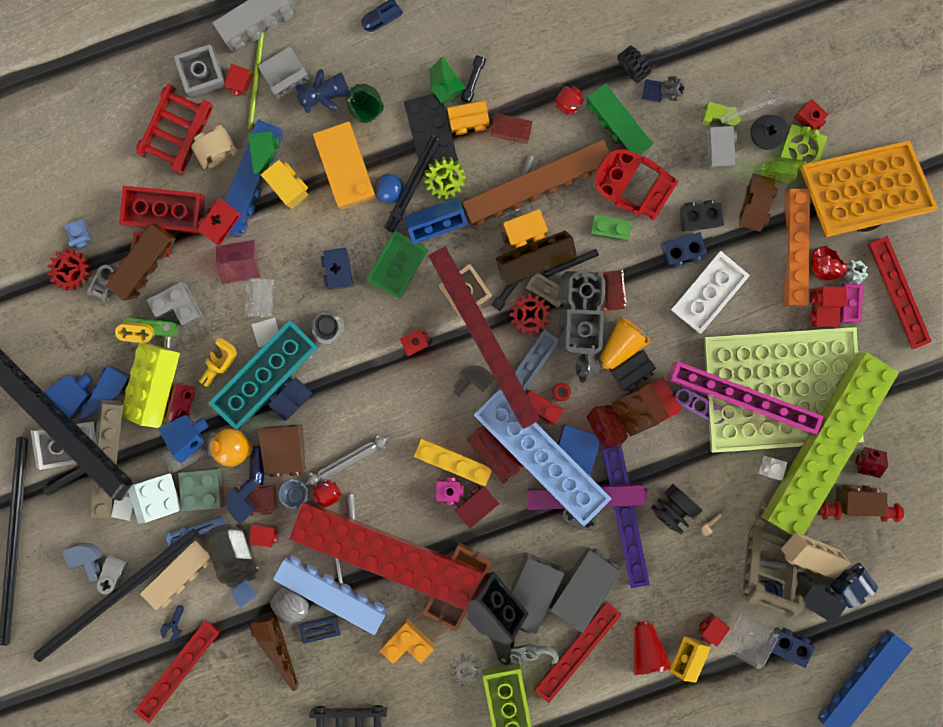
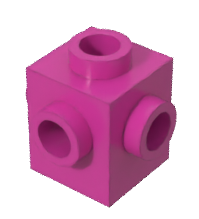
M448 476L445 477V480H437L436 501H444V504L454 505L456 501L459 502L460 497H463L464 485H460V480H456V477ZM451 488L453 489V492L449 493L447 492V489Z

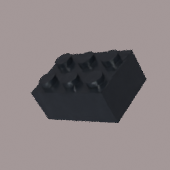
M797 573L796 580H798L795 595L803 597L805 607L835 625L847 607L846 604L841 602L843 598L809 575L804 574L802 576Z

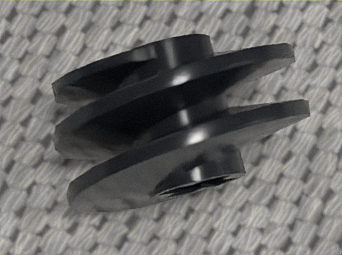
M777 115L759 117L752 124L750 130L753 143L765 150L780 146L785 141L788 133L786 121ZM767 129H770V131H769V132L771 133L770 136L767 135V134H768V131H766Z

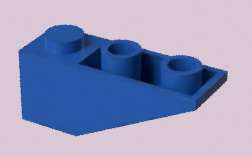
M114 366L104 368L100 373L99 378L101 379L98 385H95L90 392L91 398L81 408L82 414L80 418H88L98 412L100 399L116 400L122 396L128 386L130 375Z

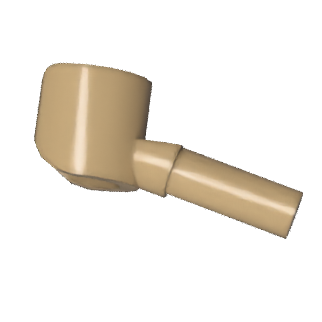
M718 513L711 521L700 525L702 535L707 536L713 533L711 526L722 517L721 513Z

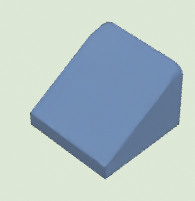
M246 579L230 591L240 609L257 595Z

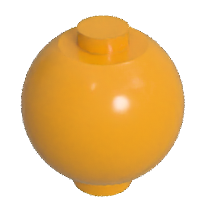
M226 428L217 432L209 445L214 460L220 465L227 467L239 465L247 456L251 455L253 450L252 443L248 441L246 435L234 428Z

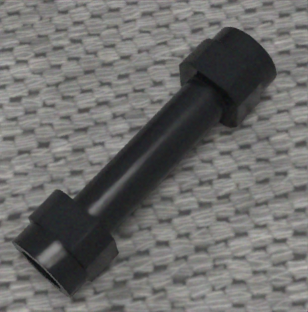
M478 55L475 56L472 64L474 68L467 88L463 90L462 101L472 103L473 91L480 71L484 69L486 58Z
M519 281L515 284L507 285L501 295L496 297L491 305L498 311H501L506 304V299Z

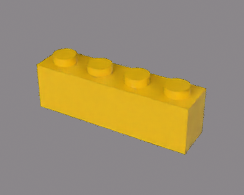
M421 438L414 455L415 458L483 486H486L493 469L488 464L425 438Z

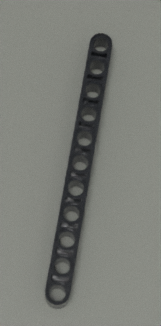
M0 349V386L112 499L117 501L123 500L132 487L133 481Z

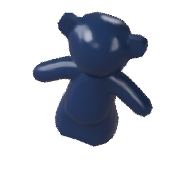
M319 69L313 87L301 84L296 85V90L298 91L297 99L306 113H309L318 101L331 110L335 111L338 109L337 104L329 99L347 97L349 89L342 72L322 83L324 70Z

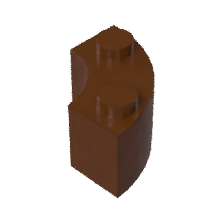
M755 173L752 174L739 213V226L761 232L763 226L768 224L770 219L768 212L772 199L775 198L778 190L775 187V179Z

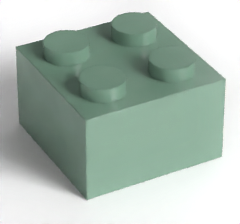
M222 467L186 470L178 473L182 511L216 509L225 506Z

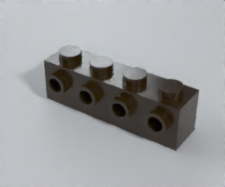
M564 230L498 256L495 259L500 278L506 285L515 284L524 278L533 277L544 270H550L559 264L568 263L572 259L577 258L573 237Z

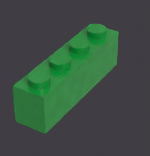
M606 83L587 97V109L590 113L597 115L599 118L598 123L603 129L607 128L611 133L609 136L615 144H619L622 149L639 155L643 154L653 145Z

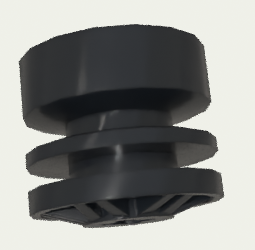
M672 483L664 492L669 499L666 503L658 498L657 501L663 507L659 509L653 504L650 508L653 509L657 518L670 530L681 535L684 531L678 526L681 522L688 528L689 524L684 518L688 516L695 520L703 510Z

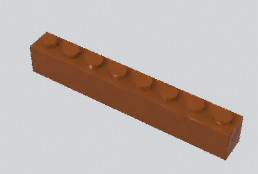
M603 139L462 202L471 225H483L487 222L486 219L492 216L496 219L505 214L504 211L510 208L512 211L522 207L521 203L526 201L532 203L540 199L539 195L544 193L550 195L557 191V187L563 185L565 188L574 184L575 179L581 177L583 180L592 176L591 172L598 169L604 157L609 153V150Z

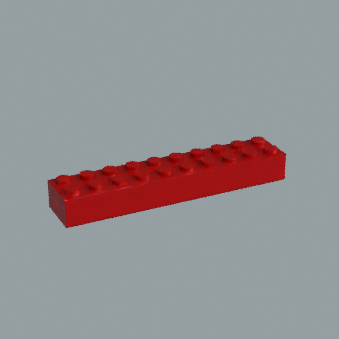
M311 502L302 503L289 538L292 541L467 611L469 600L485 574L484 570Z

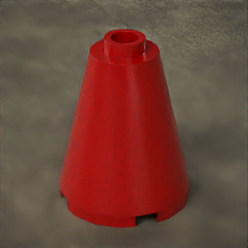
M648 620L637 622L638 626L634 627V675L670 670V661L654 625L649 624Z

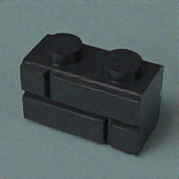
M640 350L617 368L612 369L610 373L622 390L625 391L627 389L631 391L638 386L637 382L642 378L647 380L653 376L654 373L652 371L656 367L645 351Z

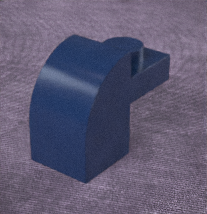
M247 479L240 486L241 491L235 486L227 495L226 506L228 512L239 524L243 523L257 509L247 498L260 485L256 479L251 481Z

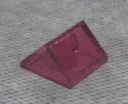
M255 240L216 246L215 264L222 284L261 278Z

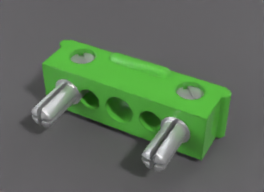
M133 316L123 319V322L145 323L152 326L154 335L164 336V348L167 349L171 348V337L178 335V325H180V322L175 320ZM143 329L141 332H137V333H142V334H148V333H145V330H144V329ZM130 342V344L137 345V342Z

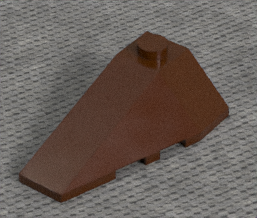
M273 613L254 619L251 623L252 626H250L252 636L256 638L259 646L291 690H297L299 683L276 615Z

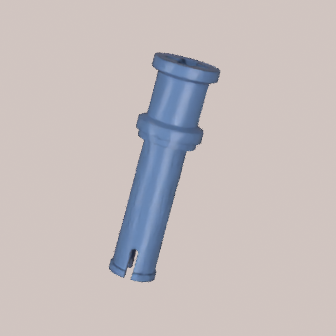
M219 516L190 528L184 526L179 531L166 533L167 543L170 547L194 528L201 536L226 527L224 518Z

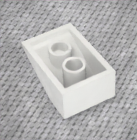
M94 422L76 423L95 443ZM43 429L30 430L37 469L42 470L76 463Z

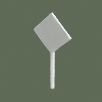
M275 318L251 324L258 348L265 346L279 331Z

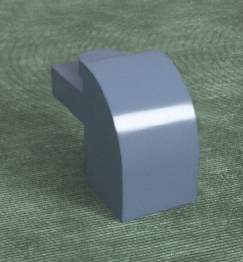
M81 543L63 550L69 569L84 564L89 581L92 582L99 579L103 567L97 559L104 555L97 546L91 543Z

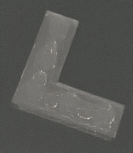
M773 90L761 94L762 98L758 100L752 98L744 101L743 106L737 109L733 106L724 110L725 114L720 115L722 123H729L762 108L772 109L788 102V96L785 93Z

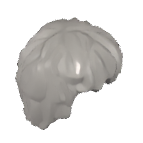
M326 310L316 315L313 319L311 330L317 342L328 345L336 343L342 337L345 331V324L338 312Z
M287 587L279 589V592L271 599V608L276 618L283 624L300 622L308 614L309 603L307 599Z

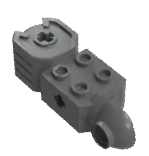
M567 271L559 279L558 299L565 309H560L558 347L563 351L579 354V358L576 361V374L579 376L581 383H586L593 376H598L600 370L599 361L594 359V355L601 351L603 347L604 311L601 310V305L605 301L606 281L599 272L577 273V271Z

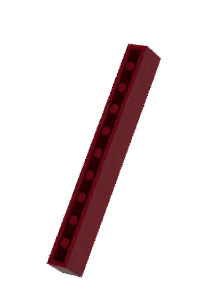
M446 246L429 254V259L522 429L540 420Z

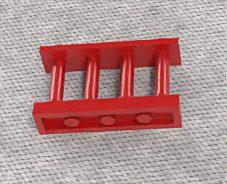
M168 83L160 93L161 99L143 138L136 145V154L145 158L146 153H149L171 163V170L183 176L194 152L191 148L192 144L196 142L194 137L203 132L214 105L204 99L202 103L197 104L174 93L176 88ZM172 100L194 110L196 113L194 120L188 121L166 111L170 101ZM162 118L187 128L186 138L181 139L159 129ZM156 135L178 145L180 148L178 155L172 156L150 146L154 136Z

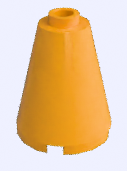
M621 316L599 356L600 364L607 370L610 368L614 370L648 345L651 339L647 335L646 337L642 336L643 331L627 318L624 320V317Z

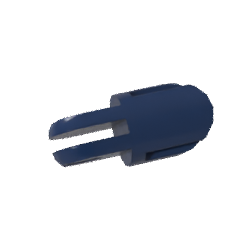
M388 0L364 15L361 23L364 30L374 32L400 17L403 11L395 0Z

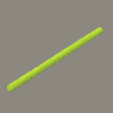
M265 32L261 33L262 37L257 42L247 129L253 130L260 74L258 66L261 64Z

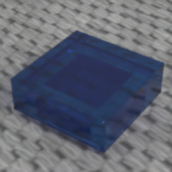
M645 79L642 100L660 103L662 100L661 85L663 82Z

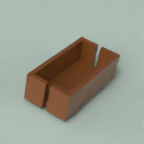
M460 542L451 556L453 559L484 570L485 574L488 573L493 564L491 558L479 552L475 555L474 549ZM430 596L422 614L437 622L440 615H442L441 624L457 632L467 610Z

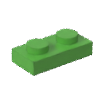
M594 215L591 235L629 241L632 221Z

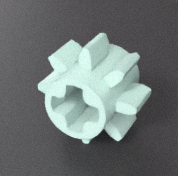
M851 260L847 265V271L843 278H846L850 284L857 282L859 285L868 276L865 273L868 267L861 260L857 262Z

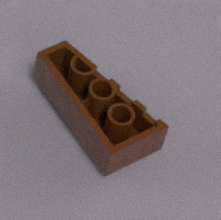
M158 224L147 225L142 231L140 240L135 241L130 247L131 252L128 256H124L120 260V267L117 271H113L109 275L108 283L105 286L123 301L137 299L141 294L138 290L145 287L149 281L146 277L155 272L158 267L157 260H162L176 238Z

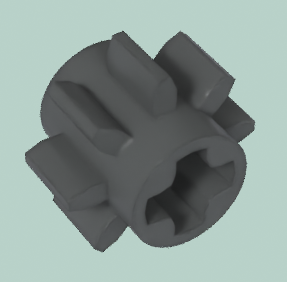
M669 76L668 81H664L661 85V93L669 101H678V97H681L685 92V84L681 79H677V76Z

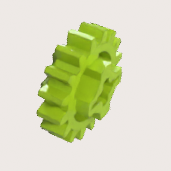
M442 157L441 162L435 159V165L429 163L430 170H425V175L427 176L424 177V182L427 183L426 188L430 190L432 196L437 193L439 199L442 195L448 199L449 194L455 197V191L461 192L460 186H465L463 181L466 179V175L463 173L464 168L460 166L459 161L453 163L451 157L448 161ZM453 170L457 172V176L453 174ZM433 180L437 182V186L433 184Z

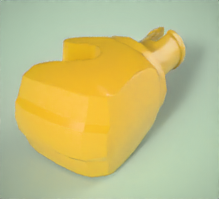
M218 337L215 342L221 349L223 356L219 357L216 351H211V359L207 358L205 360L208 368L199 379V382L201 384L205 382L204 386L210 387L217 374H224L237 356L236 348L223 338Z

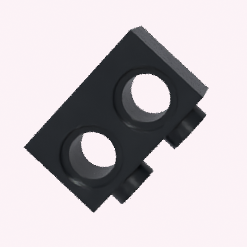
M715 200L704 201L703 205H696V202L685 203V207L680 208L682 232L724 226L721 202L715 203ZM708 209H711V210L714 211V213H715L714 219L708 218V216H707V210H708ZM688 212L695 213V221L688 219Z

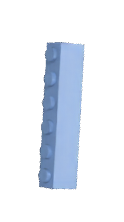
M287 555L273 579L373 635L377 632L387 613V609L383 604L369 600L363 593H356L347 584L336 582L332 576L318 572L314 566L305 565L296 556Z

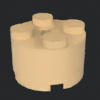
M222 125L216 126L211 130L212 132L206 135L201 133L194 137L196 142L192 144L191 148L203 169L206 166L213 168L226 162L229 154L233 157L238 151Z

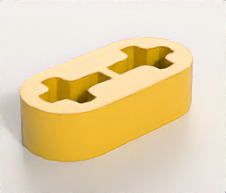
M122 322L115 329V335L121 341L147 343L154 336V329L145 323ZM123 328H126V331H129L127 335H125V333L121 331ZM144 329L148 335L144 337V334L137 332H141Z

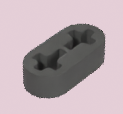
M566 508L563 509L562 517L567 523L587 531L596 528L597 519L595 516L591 519L593 524H589L587 527L583 526L575 517L568 519L566 514L568 510Z

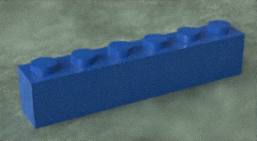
M258 119L252 134L272 131L275 136H278L280 145L283 139L282 130L277 126ZM249 143L225 201L242 214L229 232L238 237L245 234L248 228L246 223L248 217L252 216L255 210L253 204L255 199H258L261 195L263 180L266 181L262 175L256 176L254 174Z
M888 630L879 637V642L876 646L868 651L865 660L856 666L853 675L844 681L841 690L832 696L829 705L820 711L818 720L825 727H851L913 648Z

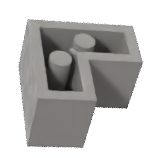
M180 282L147 300L155 317L162 318L175 312L182 326H188L204 318L186 283Z

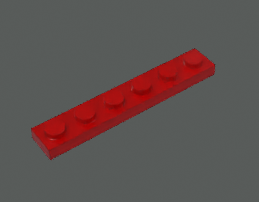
M888 236L868 243V247L911 349H916L932 342Z
M606 601L593 616L584 632L579 633L561 655L558 662L552 666L534 688V691L550 703L622 614Z
M205 620L134 712L150 723L221 631Z

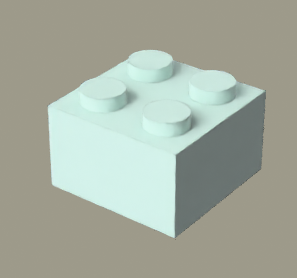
M171 473L134 484L128 491L138 524L182 510Z

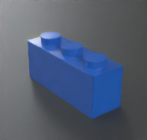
M458 198L404 216L413 244L468 225Z

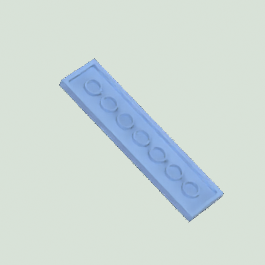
M501 389L474 414L583 526L611 500V497L537 423L522 429Z

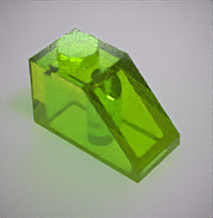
M773 157L765 162L763 167L764 176L773 178L775 182L786 185L796 179L801 160Z

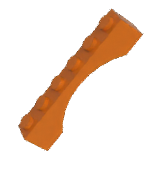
M789 189L784 192L788 255L783 286V306H806L809 300L810 192L809 189Z

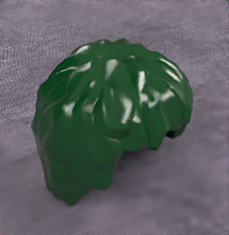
M356 84L348 91L346 97L348 110L359 122H371L384 110L381 96L373 86Z

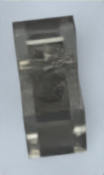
M468 366L461 371L465 378L463 380L460 377L453 385L456 388L453 392L460 396L471 383L484 392L495 378L488 370L481 366Z

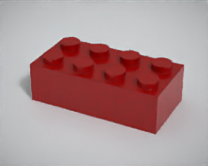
M123 186L119 224L134 228H145L147 225L158 224L166 231L201 234L197 229L199 227L198 222L204 216L205 196L201 193Z

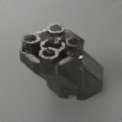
M223 524L211 528L208 531L209 535L206 534L204 536V541L216 571L217 579L222 584H226L227 587H234L238 583L255 580L258 566L250 544H248L246 530L242 525L236 524V527H231V524Z

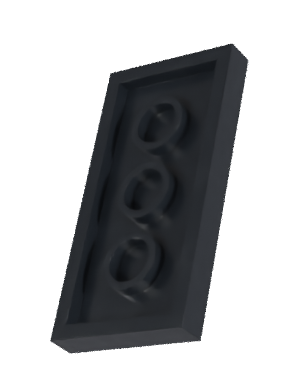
M435 94L404 101L418 160L430 136L433 135L439 138L441 142L430 164L435 165V159L441 162L442 157L446 161L451 157L453 163L458 161L444 103H441Z

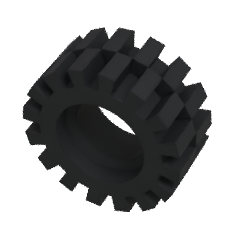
M632 45L617 55L622 69L626 71V74L634 82L639 83L651 74V68L644 59L645 57Z

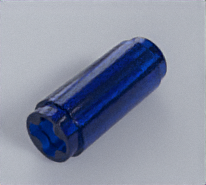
M252 446L249 481L256 479L260 485H263L265 474L261 447Z

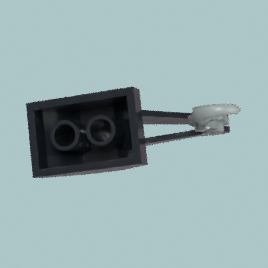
M495 572L486 573L469 600L467 619L479 633L490 638L499 662L504 665H509L511 660L520 663L538 659L540 655L545 653L553 657L552 664L557 663L559 660L558 654L548 646H536L530 643L515 647V637L529 613Z

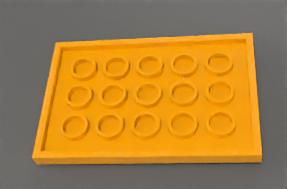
M910 140L805 164L800 168L826 237L935 212L938 209Z

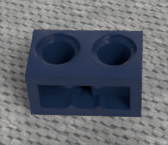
M701 232L660 244L666 266L672 265L673 268L684 265L683 261L689 259L691 263L702 260V256L707 254ZM690 243H694L697 246L696 253L690 252ZM672 248L677 249L679 252L677 259L673 258L670 254Z
M775 627L766 648L770 652L806 668L815 650V647L810 643L811 640L802 635L796 637L793 635V631L785 627L782 629ZM782 638H786V643L780 646L779 641ZM803 646V651L797 654V648Z

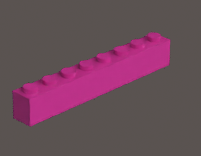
M678 361L672 363L666 379L809 434H818L824 417Z

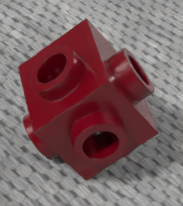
M864 447L862 452L857 454L855 460L856 465H858V473L881 478L888 468L887 452Z

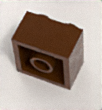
M651 382L623 394L611 403L630 437L660 424L669 417Z

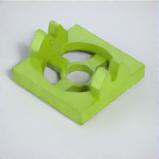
M791 124L778 161L799 169L802 165L820 161L828 136L820 134L817 129L811 130L810 127H800ZM804 134L802 142L797 144L791 142L794 137ZM810 137L816 142L817 151L810 149L808 144ZM799 144L806 145V154L798 153L797 147ZM789 148L794 150L797 155L796 158L790 156ZM806 155L814 157L810 162H801L802 158Z

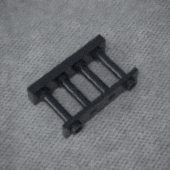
M373 705L372 708H326L325 706H316L314 709H311L309 718H316V727H324V718H335V726L343 727V718L355 717V727H362V717H374V727H381V717L387 716L388 707H383L382 705Z

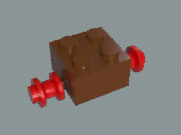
M843 484V488H836V501L834 504H828V501L824 500L818 510V515L823 520H827L829 516H833L835 520H840L842 513L855 516H880L882 522H887L889 518H893L894 522H900L904 517V508L899 503H894L893 507H889L887 504L888 493L881 491V488L872 485H862L861 488L855 487V485Z

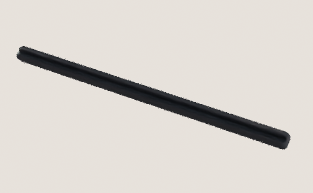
M27 437L16 438L0 615L1 646L9 645L11 639L28 448Z
M195 528L187 532L34 653V659L42 662L200 537L199 532Z

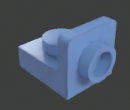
M84 219L65 225L70 242H68L70 247L82 249L88 246L87 243L93 241Z

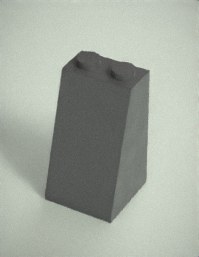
M589 547L557 589L549 605L552 612L581 633L584 632L621 574L617 563L611 559L609 561L605 560L602 557L604 555L596 548L592 550Z
M528 552L524 556L510 591L529 613L520 630L527 634H531V632L536 634L564 576V571L561 566Z

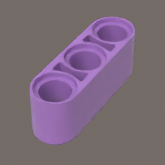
M683 387L675 389L673 395L679 405L710 421V414L708 413L709 400ZM682 391H685L687 394L684 401L678 399V395ZM701 400L703 402V408L697 411L695 409V403ZM713 403V409L721 411L722 408ZM722 418L721 420L717 421L718 423L715 424H721L724 422L725 419Z

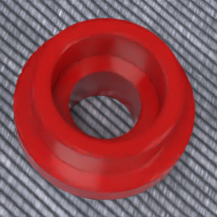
M557 383L552 389V396L560 402L568 400L571 395V389L566 383ZM560 388H563L565 390V393L562 396L558 394V390Z

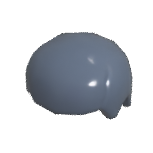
M289 479L283 482L278 489V498L285 507L298 509L302 503L307 502L308 489L301 481Z

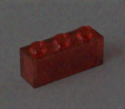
M484 425L467 439V442L502 484L514 478L525 468Z

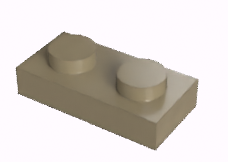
M539 273L530 279L525 289L535 295H539L540 298L545 299V301L557 308L560 306L558 284Z

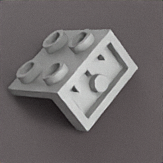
M291 47L286 48L258 66L277 99L295 90L296 85H303L311 80Z

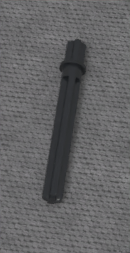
M433 135L430 136L396 205L389 212L391 215L384 226L387 231L393 233L400 220H403L402 216L441 142L439 138Z

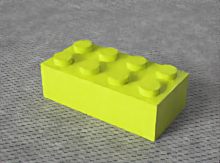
M147 343L138 344L133 367L130 371L129 383L125 390L122 418L141 426L161 427L180 353Z

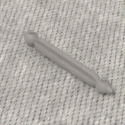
M376 435L374 442L364 444L320 469L317 474L309 473V478L305 485L319 484L320 480H326L375 452L377 447L385 449V444L389 437Z

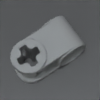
M102 265L99 267L87 291L88 295H94L102 299L104 303H107L113 294L105 286L108 283V278L105 275L106 271L110 269L113 272L118 269L112 265Z
M108 555L97 582V590L101 594H109L119 586L128 562ZM106 581H109L108 584H109L111 587L107 588V584H106L105 582H106Z

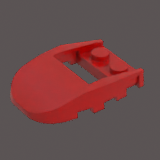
M615 149L608 153L595 173V186L602 196L612 201L620 209H626L639 216L641 214L649 216L650 220L653 221L679 182L654 161L626 149ZM642 163L658 172L659 175L638 206L621 195Z

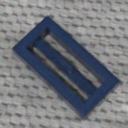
M337 615L299 624L303 644L341 635ZM328 622H333V624H330V625H326V626H322V627H318V628H313V629H309V630H305V631H304V628H308V627H312V626H316V625H320V624H324V623H328ZM335 628V631L308 638H306L305 636L308 634Z

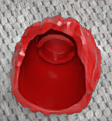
M827 245L816 248L811 252L812 270L819 279L825 281L837 279L847 271L845 260H841L837 251L832 250Z

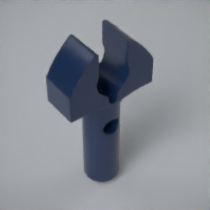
M182 605L176 607L171 622L162 625L160 632L163 639L166 637L167 630L171 628L173 635L170 642L180 636L182 630L178 629L177 625L184 610Z

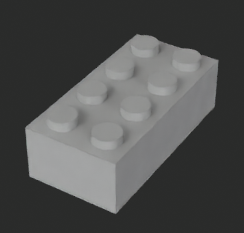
M247 0L214 21L213 25L230 50L238 52L244 49L248 42L260 39L262 32L272 31L281 21L291 19L297 10L292 0Z

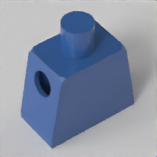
M84 373L79 379L74 375H68L45 390L44 393L70 419H74L81 411L84 403L92 396L86 387L93 379L87 373Z
M186 415L159 427L158 430L171 455L182 463L204 444V439L200 432L209 426L203 417L193 422Z

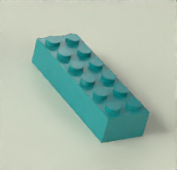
M289 320L208 404L235 430L241 429L320 346L293 320Z

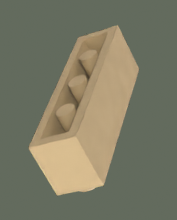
M797 532L781 548L786 555L785 559L790 564H797L802 569H810L813 573H820L826 578L837 579L851 564L839 549Z
M198 538L140 595L155 610L160 607L164 609L172 601L170 597L174 593L176 595L180 594L186 588L184 584L188 580L192 582L199 575L197 571L202 566L206 568L213 561L211 557L215 553Z

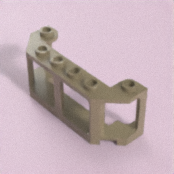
M764 500L756 512V523L754 528L750 529L747 538L741 597L747 599L748 603L766 606L794 619L798 613H802L805 607L803 597L795 595L798 585L796 574L798 573L799 565H792L786 560L785 574L759 566L761 542L779 549L788 542L784 538L763 531L767 521L761 518L770 502ZM758 574L782 582L784 584L783 599L764 592L765 586L758 583ZM761 600H766V601H768V602H771V603L777 604V605H779V606H782L783 608L777 607V606H775V605L769 604V603L764 602V601H761Z

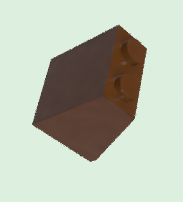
M303 424L269 426L258 429L264 474H270V477H280L282 473H289V476H297L306 470Z

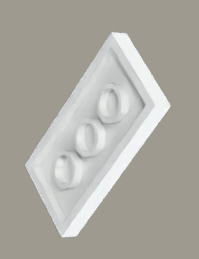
M719 251L671 308V311L698 334H702L750 275L722 251Z

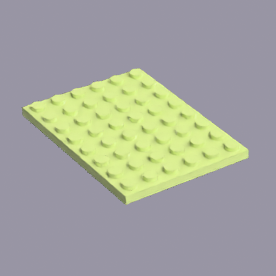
M857 327L703 337L705 372L819 415L822 414L858 352ZM707 395V400H709L708 413L710 414V450L712 453L803 446L809 436L807 432ZM713 403L716 404L717 406L721 407V408H722L721 411H720V410H714V409H713V407H714V406H713ZM722 418L725 419L723 423L715 424ZM862 435L861 439L859 440V442H864V437H863V435Z

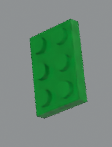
M395 230L366 280L400 299L428 249L418 243L413 244L411 239Z

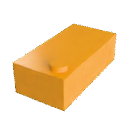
M350 121L314 133L313 136L338 208L343 210L375 199L376 195Z

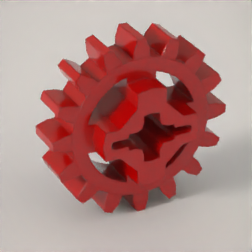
M63 249V254L56 252L57 258H50L53 264L47 265V267L51 268L47 275L53 276L50 282H57L55 287H62L65 291H68L69 288L71 291H76V286L82 288V282L88 283L85 277L91 276V273L87 272L91 265L85 264L88 258H82L83 253H76V250L73 249L70 252ZM74 259H76L79 262V264H75ZM70 267L75 268L69 271V273L63 272L70 269ZM59 276H63L67 283L61 280Z
M528 294L527 299L522 295V301L515 300L516 307H510L514 310V313L509 314L510 317H514L511 324L516 323L515 330L521 328V334L528 331V334L532 335L534 330L539 334V328L545 330L546 328L543 324L550 322L546 319L547 316L551 315V313L546 312L549 305L544 306L545 299L539 301V295L532 298V295ZM534 302L536 304L533 307H527L524 303ZM536 308L533 314L535 318H529L524 322L527 316L526 310L530 312ZM518 309H520V311L522 312V318L520 321L517 317ZM540 309H542L543 312L542 320L538 317V311ZM526 323H534L536 326L529 328L524 325Z

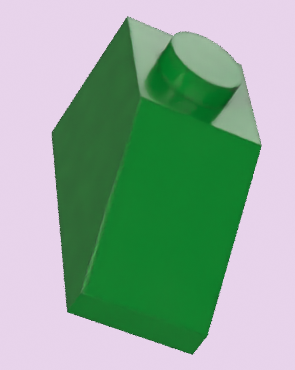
M441 57L429 69L430 88L441 103L453 100L465 89L444 57Z
M272 131L248 134L253 171L256 176H261L277 155V148H280L278 136H275Z

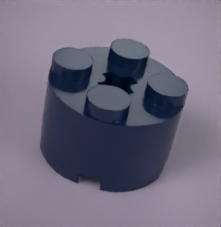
M856 563L850 569L844 570L830 584L832 590L843 598L841 602L846 604L848 608H854L865 603V597L868 595L872 597L878 590V585L861 563Z

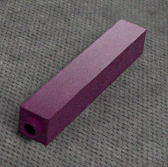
M643 483L599 485L611 497V500L604 507L645 505L644 500H648V489L643 487ZM529 488L527 490L528 510L565 508L546 488Z

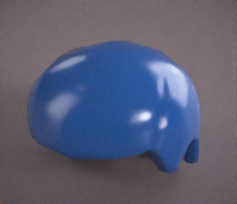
M384 174L376 180L374 193L380 201L394 204L397 203L405 185L399 177L392 174Z

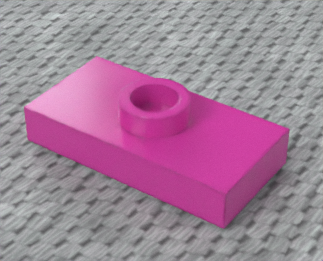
M843 283L842 287H847V307H841L840 322L861 323L863 284Z

